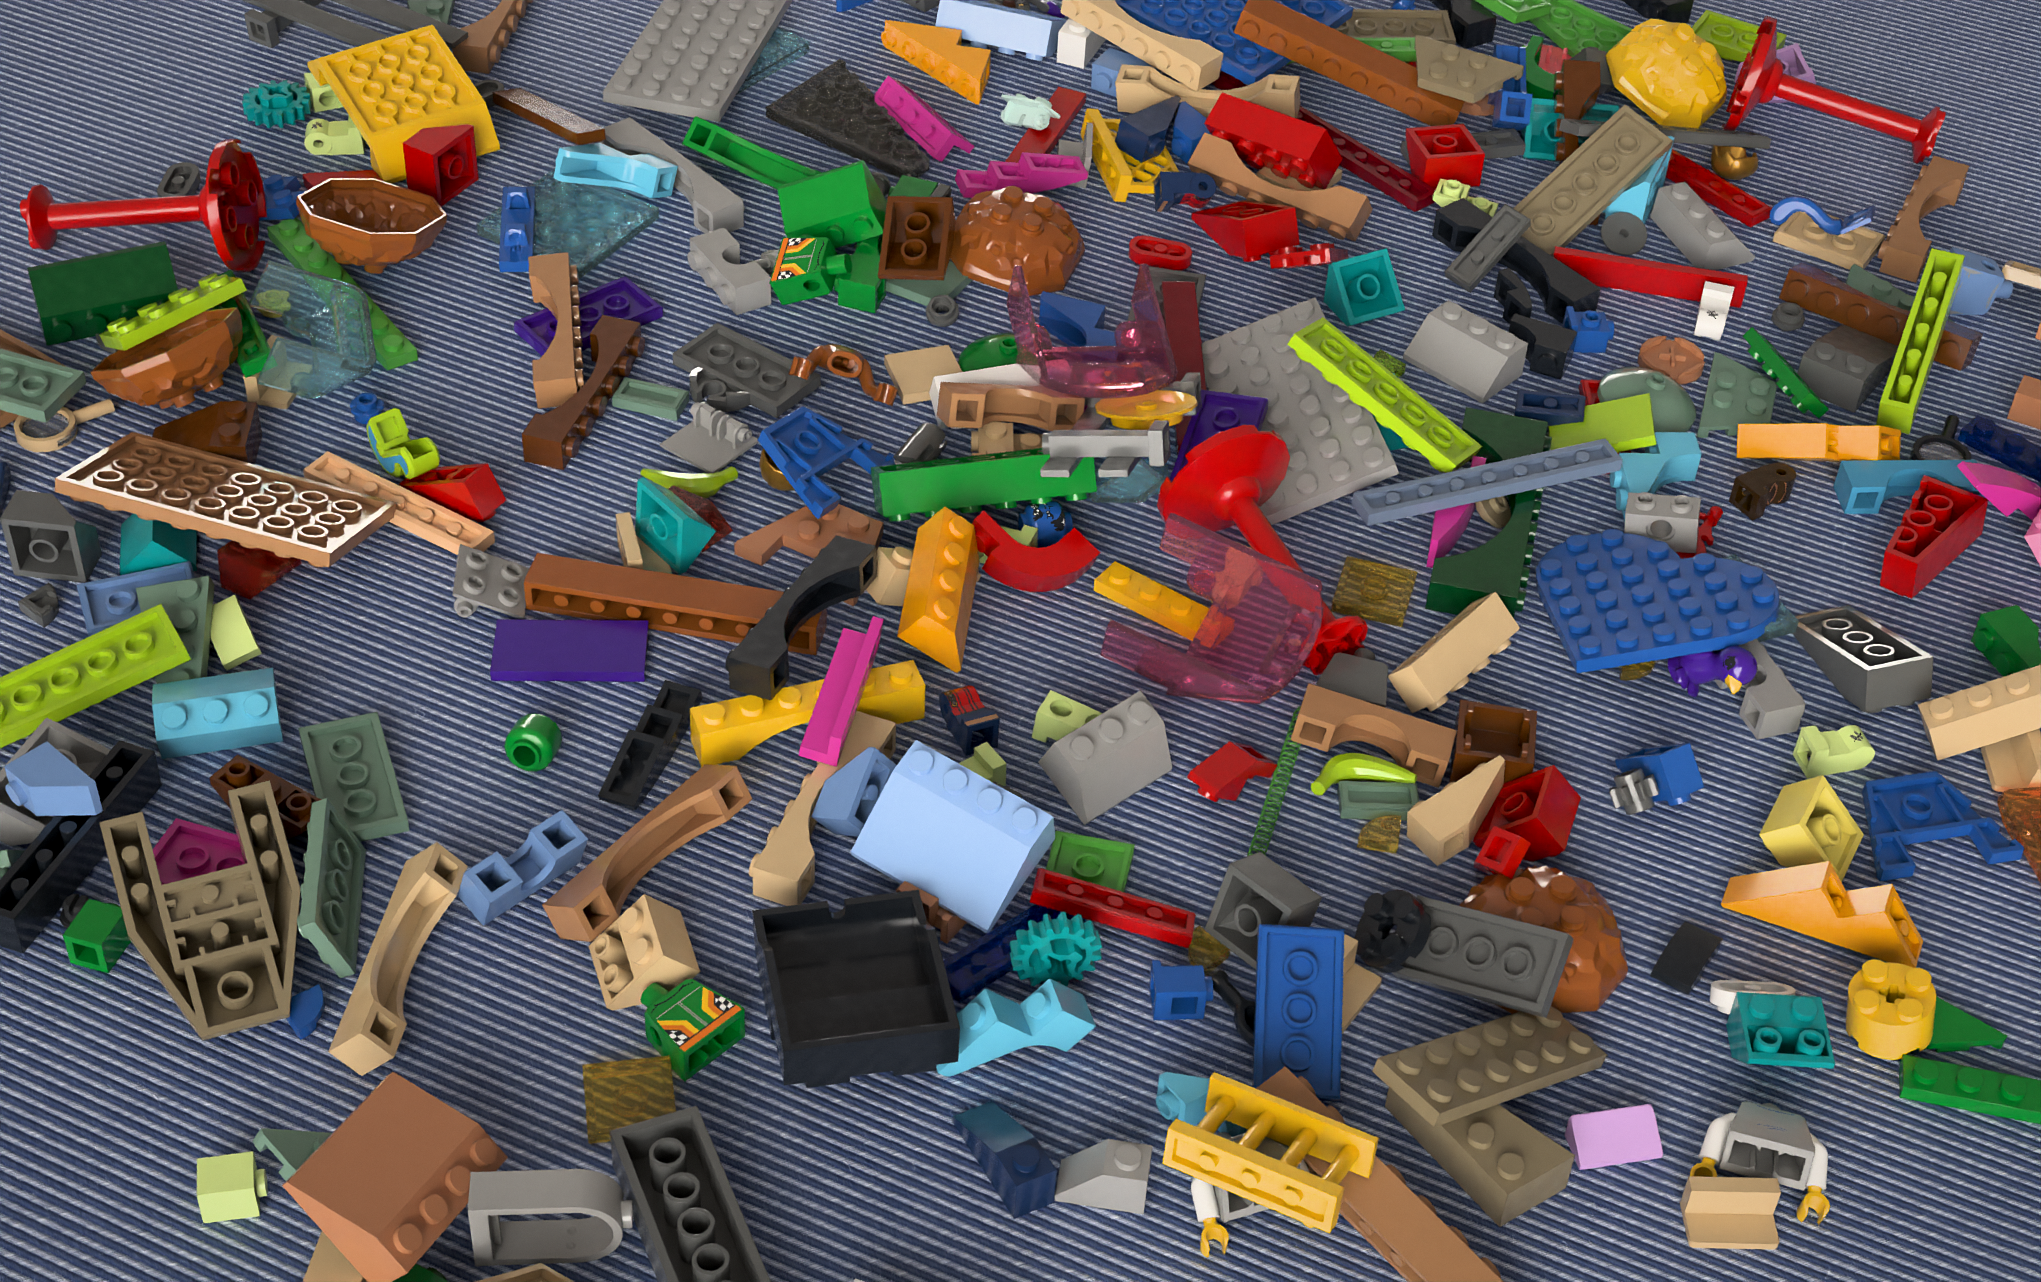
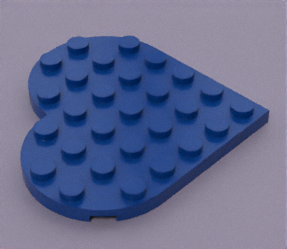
M1607 529L1602 533L1585 536L1572 535L1565 542L1548 551L1541 558L1536 568L1538 595L1576 673L1720 650L1728 646H1739L1762 636L1765 633V627L1771 621L1776 622L1779 615L1778 588L1760 567L1750 566L1735 560L1715 558V556L1708 553L1697 554L1693 558L1681 559L1666 542L1641 535L1623 533L1618 529Z

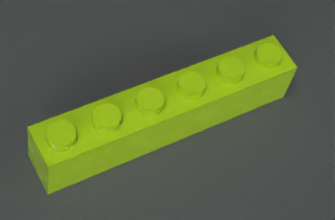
M1931 248L1880 400L1876 425L1899 429L1902 433L1910 434L1960 282L1965 255Z

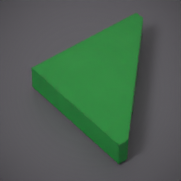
M1936 996L1933 1036L1925 1049H1935L1936 1053L1969 1051L1970 1047L1993 1046L1994 1048L2001 1049L2007 1035Z

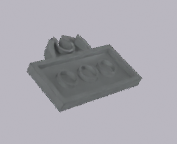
M719 323L714 324L672 353L673 365L690 373V394L693 401L703 402V398L710 395L707 398V403L715 411L730 412L752 405L778 418L821 386L820 374L813 372L808 380L788 375L792 360Z

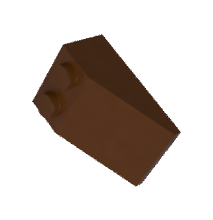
M888 196L878 279H945L953 249L956 224L952 197Z
M221 401L156 427L152 437L255 464L262 439L257 402Z

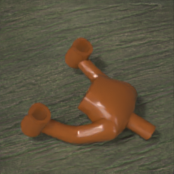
M826 344L814 348L806 359L794 356L788 375L808 380L817 366H820L843 377H858L863 392L867 396L874 398L873 401L893 406L898 388L879 382L877 386L871 366L860 352L839 344Z

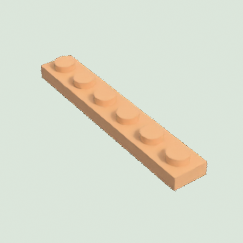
M328 451L303 469L304 478L396 502L394 518L388 522L458 555L460 544L484 552L495 543L494 531Z

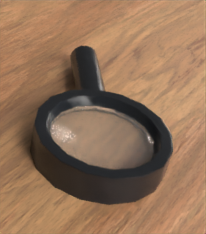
M1955 415L1948 416L1941 435H1926L1917 439L1913 444L1910 460H1971V453L1967 447L1954 439L1960 421L1959 418Z

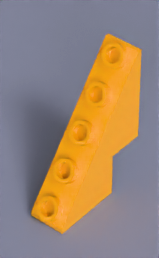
M885 20V31L881 33L884 47L974 104H980L990 77L991 50L961 46L962 30Z
M1827 423L1738 424L1737 458L1828 462L1900 460L1901 430L1879 425L1838 426Z
M1830 861L1730 877L1721 902L1723 908L1889 963L1904 964L1912 968L1917 966L1923 944V939L1893 884L1846 891Z

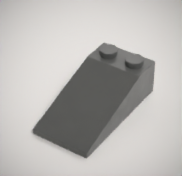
M1843 324L1818 338L1802 355L1797 373L1820 399L1855 413L1890 372L1899 346Z
M1850 605L1785 618L1787 628L1841 695L1861 711L1878 713L1883 708L1896 705L1910 706L1915 701L1931 698L1933 656Z

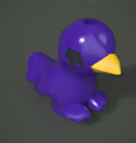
M1728 646L1719 653L1714 650L1668 658V669L1675 683L1680 684L1683 689L1687 688V692L1692 698L1697 697L1700 690L1699 684H1706L1716 679L1724 682L1734 695L1740 690L1742 685L1748 684L1755 678L1758 670L1753 654L1739 646Z

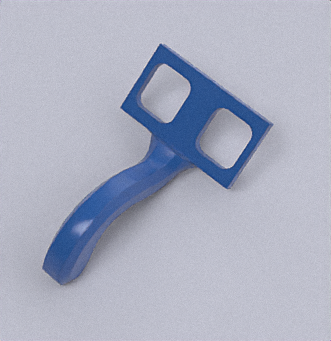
M1796 195L1783 198L1774 204L1770 211V220L1774 225H1781L1792 214L1801 211L1808 214L1825 232L1841 235L1872 222L1876 208L1875 205L1869 206L1845 217L1844 221H1842V219L1829 217L1813 200Z

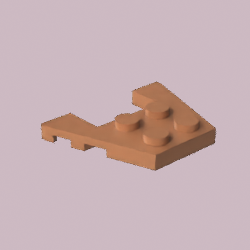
M840 504L818 519L805 506L737 540L734 543L735 555L760 566H763L782 546L815 559L820 550L825 548L836 535L874 545L877 551L883 536L884 523ZM859 597L843 602L855 606Z

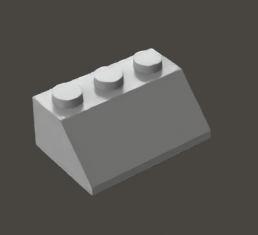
M1686 182L1658 189L1650 218L1694 267L1716 271L1754 260L1755 256Z
M1448 300L1428 313L1404 352L1403 360L1478 402L1484 403L1522 376L1528 343Z
M1141 690L1053 743L1038 761L1084 826L1173 769L1164 721Z
M46 717L7 764L47 741L89 776L110 752V749ZM3 767L0 771V841L10 846L32 843L54 816H36L23 804L17 806L7 794L5 786L9 782Z

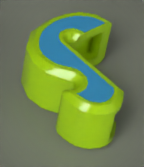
M390 409L370 418L367 422V436L379 464L388 474L396 478L404 475L405 478L412 479L439 466L440 454L436 444L429 437L411 440L400 409Z

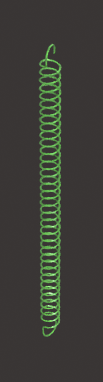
M1301 706L1293 713L1247 856L1252 855L1251 851L1253 850L1257 853L1258 851L1256 850L1262 851L1261 853L1266 856L1265 853L1271 841L1270 837H1272V832L1276 825L1275 822L1279 816L1282 801L1286 794L1285 791L1289 785L1290 776L1297 760L1296 757L1300 751L1301 744L1298 746L1295 744L1297 742L1288 743L1287 740L1291 739L1289 735H1292L1291 730L1294 729L1292 726H1295L1294 721L1297 720L1295 716L1298 715L1295 713L1300 710ZM1268 809L1271 812H1277V815L1270 812H1265V810ZM1266 814L1269 817L1275 818V820L1268 817H1264L1263 815ZM1264 819L1267 822L1274 823V825L1272 826L1269 823H1263L1262 820ZM1262 824L1265 827L1272 828V830L1270 831L1267 828H1261L1260 825ZM1258 830H1262L1263 832L1271 833V834H1270V836H1269V835H1267V834H1265V833H1259ZM1257 835H1260L1264 838H1269V840L1267 841L1263 838H1257ZM1258 840L1261 843H1267V846L1260 843H1255V841ZM1256 845L1257 847H1259V848H1265L1266 850L1263 851V850L1257 849V848L1254 849L1253 846Z

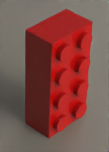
M1223 92L1204 123L1211 135L1231 142L1238 157L1251 167L1261 170L1262 167L1270 168L1276 176L1287 179L1290 176L1297 179L1301 185L1310 189L1314 186L1326 189L1343 159L1325 128Z

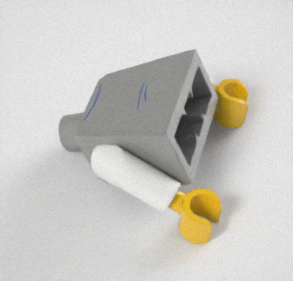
M1746 1101L1741 1103L1737 1113H1728L1710 1123L1698 1156L1702 1162L1697 1163L1691 1168L1690 1176L1717 1177L1714 1166L1719 1165V1169L1753 1178H1778L1780 1185L1803 1191L1806 1188L1808 1189V1194H1806L1797 1208V1218L1800 1222H1803L1810 1207L1817 1212V1224L1820 1225L1830 1208L1828 1199L1821 1194V1191L1826 1190L1828 1153L1825 1146L1809 1132L1804 1117L1780 1110L1772 1103L1759 1105Z
M1226 1132L1216 1134L1235 1143H1238L1244 1136V1134L1232 1137ZM1265 1137L1255 1151L1280 1160L1289 1146ZM1302 1160L1297 1168L1310 1173L1305 1161ZM1193 1177L1191 1193L1198 1222H1203L1204 1224L1200 1240V1251L1205 1257H1209L1208 1240L1211 1239L1218 1240L1221 1243L1223 1254L1227 1251L1228 1232L1222 1225L1217 1224L1216 1219L1221 1218L1223 1222H1227L1270 1209ZM1303 1223L1305 1226L1313 1228V1226Z

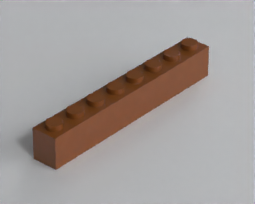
M1248 0L1233 32L1429 126L1454 124L1465 101L1419 88L1417 85L1416 67L1274 0Z
M542 553L536 554L524 579L526 609L590 620L649 621V629L741 643L748 631L759 623L768 608L773 607L784 593L777 590ZM827 608L811 617L798 629L790 641L788 651L817 655L827 627Z

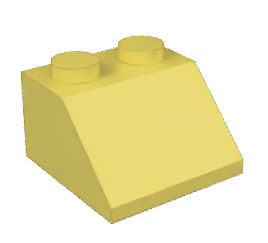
M1824 775L1783 786L1759 834L1765 847L1771 851L1780 865L1789 868L1830 861L1841 882L1864 836Z

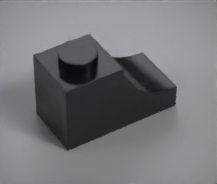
M1514 313L1508 332L1528 343L1525 358L1530 363L1529 370L1562 379L1572 360L1578 332Z

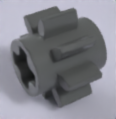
M1636 768L1613 777L1616 786L1609 788V794L1615 809L1624 806L1626 814L1631 815L1655 806L1652 797L1659 795L1660 791L1653 774L1645 777L1642 768Z

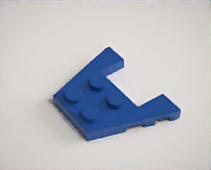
M802 406L763 429L758 441L813 515L819 519L835 509L842 497L818 477L848 458L855 461L870 475L871 467L895 464V459L893 458L894 455L890 452L885 457L872 450L873 443L864 438L855 441L842 434L841 430L843 427Z
M1937 771L1865 781L1862 796L1876 876L1879 882L1912 877L1916 865L1904 845L1968 835L1988 865L2016 861L2022 857L2024 852L2022 844L2016 839H2013L2011 842L1998 832L2000 825L1990 817L1982 818L1970 808L1972 801Z

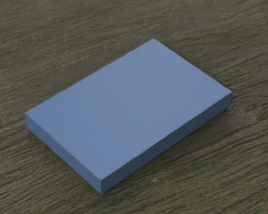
M188 561L76 585L88 637L141 613L136 588L195 578L191 562Z

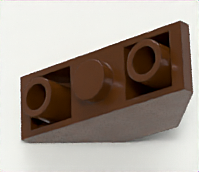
M238 754L209 777L210 784L229 808V790L270 781L286 840L301 835L307 830L312 803L321 800Z

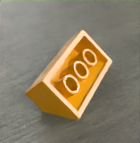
M943 507L917 530L897 637L953 672L958 673L962 668L980 561L974 525L947 507Z

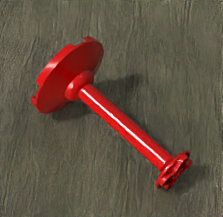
M1769 16L1764 17L1756 33L1758 36L1751 53H1747L1726 110L1731 115L1726 124H1722V129L1735 131L1758 103H1768L1776 96L1911 142L1913 163L1918 164L1919 161L1923 162L1925 157L1929 158L1946 112L1941 111L1940 107L1935 106L1923 119L1919 120L1784 74L1783 63L1776 58L1777 19Z
M225 139L215 145L210 155L206 184L202 187L199 195L55 203L48 188L37 184L31 188L27 199L21 200L20 213L28 226V239L31 248L49 250L54 246L58 230L202 221L205 227L210 230L218 255L227 268L237 273L250 272L258 266L265 247V241H258L259 218L267 217L263 181L253 154L241 150L239 145L236 144L241 143L240 140Z
M1241 425L1221 431L1193 447L1185 455L1188 463L1177 473L1172 482L1169 477H1166L1160 487L1157 507L1167 527L1182 536H1203L1236 524L1310 633L1311 637L1304 645L1300 657L1304 666L1309 668L1314 675H1320L1324 672L1334 654L1341 652L1353 655L1357 649L1365 648L1362 642L1365 640L1368 631L1366 621L1359 616L1335 618L1260 509L1273 496L1286 476L1290 455L1286 443L1280 434L1274 430L1271 432L1258 431L1255 425Z

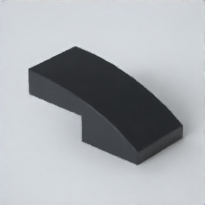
M1510 268L1498 271L1494 298L1504 306L1502 318L1509 324L1514 313L1530 318L1532 301L1523 282Z
M1685 921L1662 952L1652 969L1650 977L1689 994L1701 980L1707 964L1718 953L1723 938Z

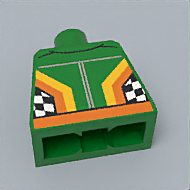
M783 237L770 284L782 305L828 295L833 290L836 275L847 274L852 271V260L848 253L837 254L830 239L826 237Z
M694 979L684 980L671 991H667L659 983H652L642 993L641 1003L647 1007L644 1012L646 1037L684 1082L745 1037V1008Z

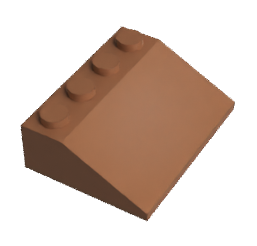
M392 1072L282 1186L367 1282H392L411 1270L468 1204L471 1172L497 1171L508 1157L477 1122L395 1072Z

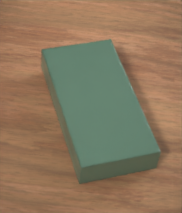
M627 377L623 379L612 396V407L675 421L678 420L689 402V391Z
M1339 781L1337 793L1340 819L1407 821V812L1419 802L1417 783Z

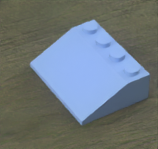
M940 0L935 26L962 30V39L970 40V46L987 49L989 44L998 46L997 52L1015 55V50L1026 52L1025 58L1042 61L1043 56H1053L1058 48L1059 30L1068 19L978 0Z
M915 740L891 773L851 850V855L900 884L906 881L937 897L940 907L988 934L1055 840L1054 817Z

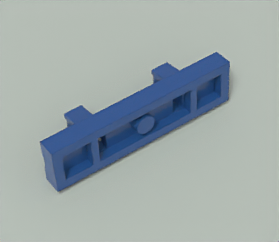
M535 186L503 187L499 248L500 272H529L528 257L534 256Z

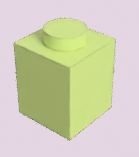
M253 1151L197 1158V1199L203 1223L260 1216V1197L268 1196L267 1175L265 1169H257Z

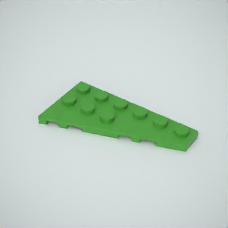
M1545 0L1552 5L1549 15L1529 20L1560 48H1567L1568 54L1571 57H1574L1586 47H1596L1600 51L1608 52L1632 30L1574 0Z

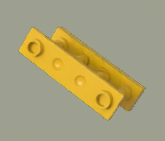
M1213 1072L1210 1076L1204 1110L1207 1114L1197 1126L1177 1118L1172 1122L1167 1131L1162 1163L1327 1233H1331L1338 1221L1344 1187L1339 1184L1349 1171L1366 1178L1370 1177L1379 1138ZM1224 1120L1248 1129L1238 1143L1214 1134ZM1265 1137L1289 1146L1280 1160L1255 1151ZM1307 1154L1331 1163L1322 1177L1297 1168Z

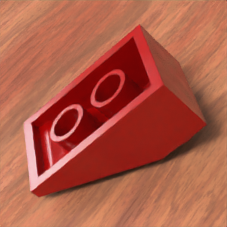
M1241 200L1191 213L1192 220L1231 256L1242 257L1244 262L1261 260V254L1265 253L1278 255V248L1300 245L1296 207Z

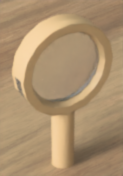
M109 398L75 411L62 407L47 423L19 415L13 427L17 442L24 449L33 452H51L69 445L76 438L78 424L114 412L115 408Z

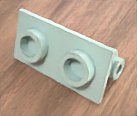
M1002 94L1001 96L1008 102L1005 109L1001 112V119L1007 125L1019 127L1023 125L1025 128L1043 130L1049 125L1050 117L1058 119L1061 117L1051 108L1052 104L1044 98L1036 97L1035 99H1029L1022 94H1016L1015 96Z

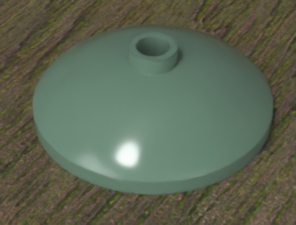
M1635 366L1622 367L1606 373L1599 383L1597 393L1600 403L1650 393L1655 432H1687L1696 419V408L1687 391L1675 380L1659 371Z

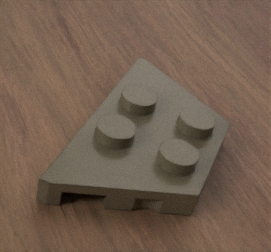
M1420 35L1415 37L1414 48L1416 50L1417 85L1419 88L1474 104L1485 98L1487 94L1502 89L1504 81L1512 77L1518 80L1523 76L1524 66Z

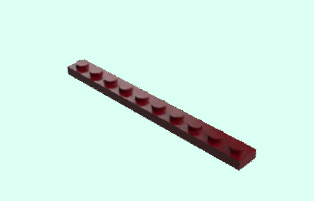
M1220 71L1219 79L1211 83L1220 90L1247 86L1239 79ZM1300 106L1297 119L1325 128L1343 158L1340 163L1341 167L1346 168L1363 181L1373 185L1414 212L1435 203L1433 201L1434 188Z

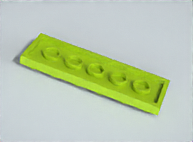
M1324 317L1294 333L1288 342V345L1295 350L1296 355L1301 360L1315 366L1322 372V376L1328 382L1338 385L1348 393L1352 402L1370 411L1379 424L1397 433L1406 446L1419 451L1437 471L1444 473L1456 471L1470 461L1472 456H1476L1482 448L1478 442Z
M162 604L0 677V748L32 734L46 717L55 722L62 721L77 712L191 660Z

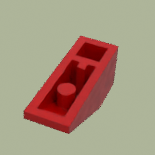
M488 463L437 467L415 478H406L398 484L469 520H476L477 522H483L492 518L496 514L495 509L506 501Z

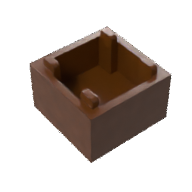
M1460 700L1454 730H1457L1452 748L1449 783L1457 782L1470 774L1479 764L1488 763L1499 755L1505 759L1504 783L1533 773L1537 711Z

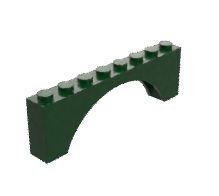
M1467 407L1465 409L1462 430L1482 446L1476 456L1486 458L1485 464L1550 451L1552 441L1551 436H1546L1548 422ZM1543 488L1504 496L1511 511V518L1503 530L1487 543L1461 554L1435 558L1425 609L1458 615L1472 602L1496 592L1513 618L1515 611H1523L1526 590H1520L1519 588L1526 589L1530 567L1523 565L1530 566L1534 545L1527 544V542L1534 543L1538 522L1533 521H1538L1541 500L1537 499L1542 498Z

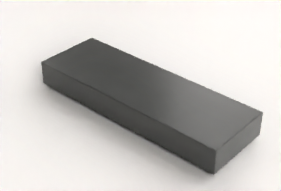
M1504 204L1444 271L1445 277L1471 293L1531 226V220L1507 204Z

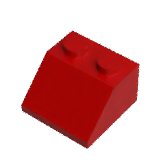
M464 124L423 128L403 142L408 189L433 196L441 207L479 180L474 126Z
M1464 124L1406 128L1405 135L1411 174L1435 190L1440 178L1457 180L1461 184L1470 185V187L1480 186L1485 153Z
M1555 765L1504 783L1475 834L1473 842L1477 847L1482 848L1492 828L1496 826L1521 836L1531 843L1522 860L1534 862L1546 857H1555L1562 851H1565L1581 797Z

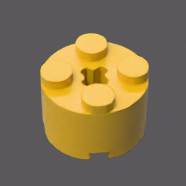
M1878 959L1868 960L1862 965V969L1852 977L1849 983L1846 1011V1031L1849 1037L1852 1035L1858 1041V1047L1862 1051L1881 1059L1899 1060L1902 1059L1903 1054L1907 1055L1908 1052L1920 1048L1919 1052H1921L1929 1045L1933 1036L1936 1008V990L1931 982L1930 973L1922 968H1912L1899 963H1884Z

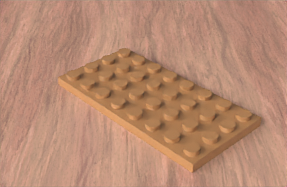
M136 432L129 433L55 478V492L68 495L74 501H90L103 505L107 510H123L137 514L143 520H159L170 523L176 529H192L203 532L209 538L229 539L239 542L241 546L246 548H261L272 551L279 557L302 559L315 567H330L394 518L397 505L396 502Z

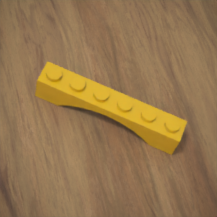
M914 660L872 668L857 711L895 722L896 724L923 719L925 717L926 685ZM825 679L781 688L772 700L747 695L690 708L691 743L701 767L739 760L751 749L773 735L809 722Z

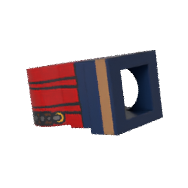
M1160 172L1153 182L1155 212H1168L1172 204H1188L1193 208H1203L1216 192L1214 179L1204 173Z
M972 685L945 691L940 694L939 705L942 716L947 723L948 729L966 756L974 754V748L985 742H988L992 748L998 747L1000 718L993 709L987 710L980 701L976 689ZM972 732H979L984 738L973 742Z

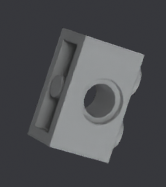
M1629 492L1625 512L1624 533L1641 535L1666 542L1675 552L1696 553L1701 498L1688 497L1686 495L1670 496L1648 492Z

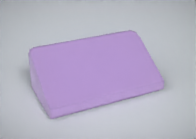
M1651 1104L1572 1115L1568 1120L1564 1136L1571 1152L1575 1155L1574 1159L1579 1170L1657 1159L1663 1156L1656 1117Z

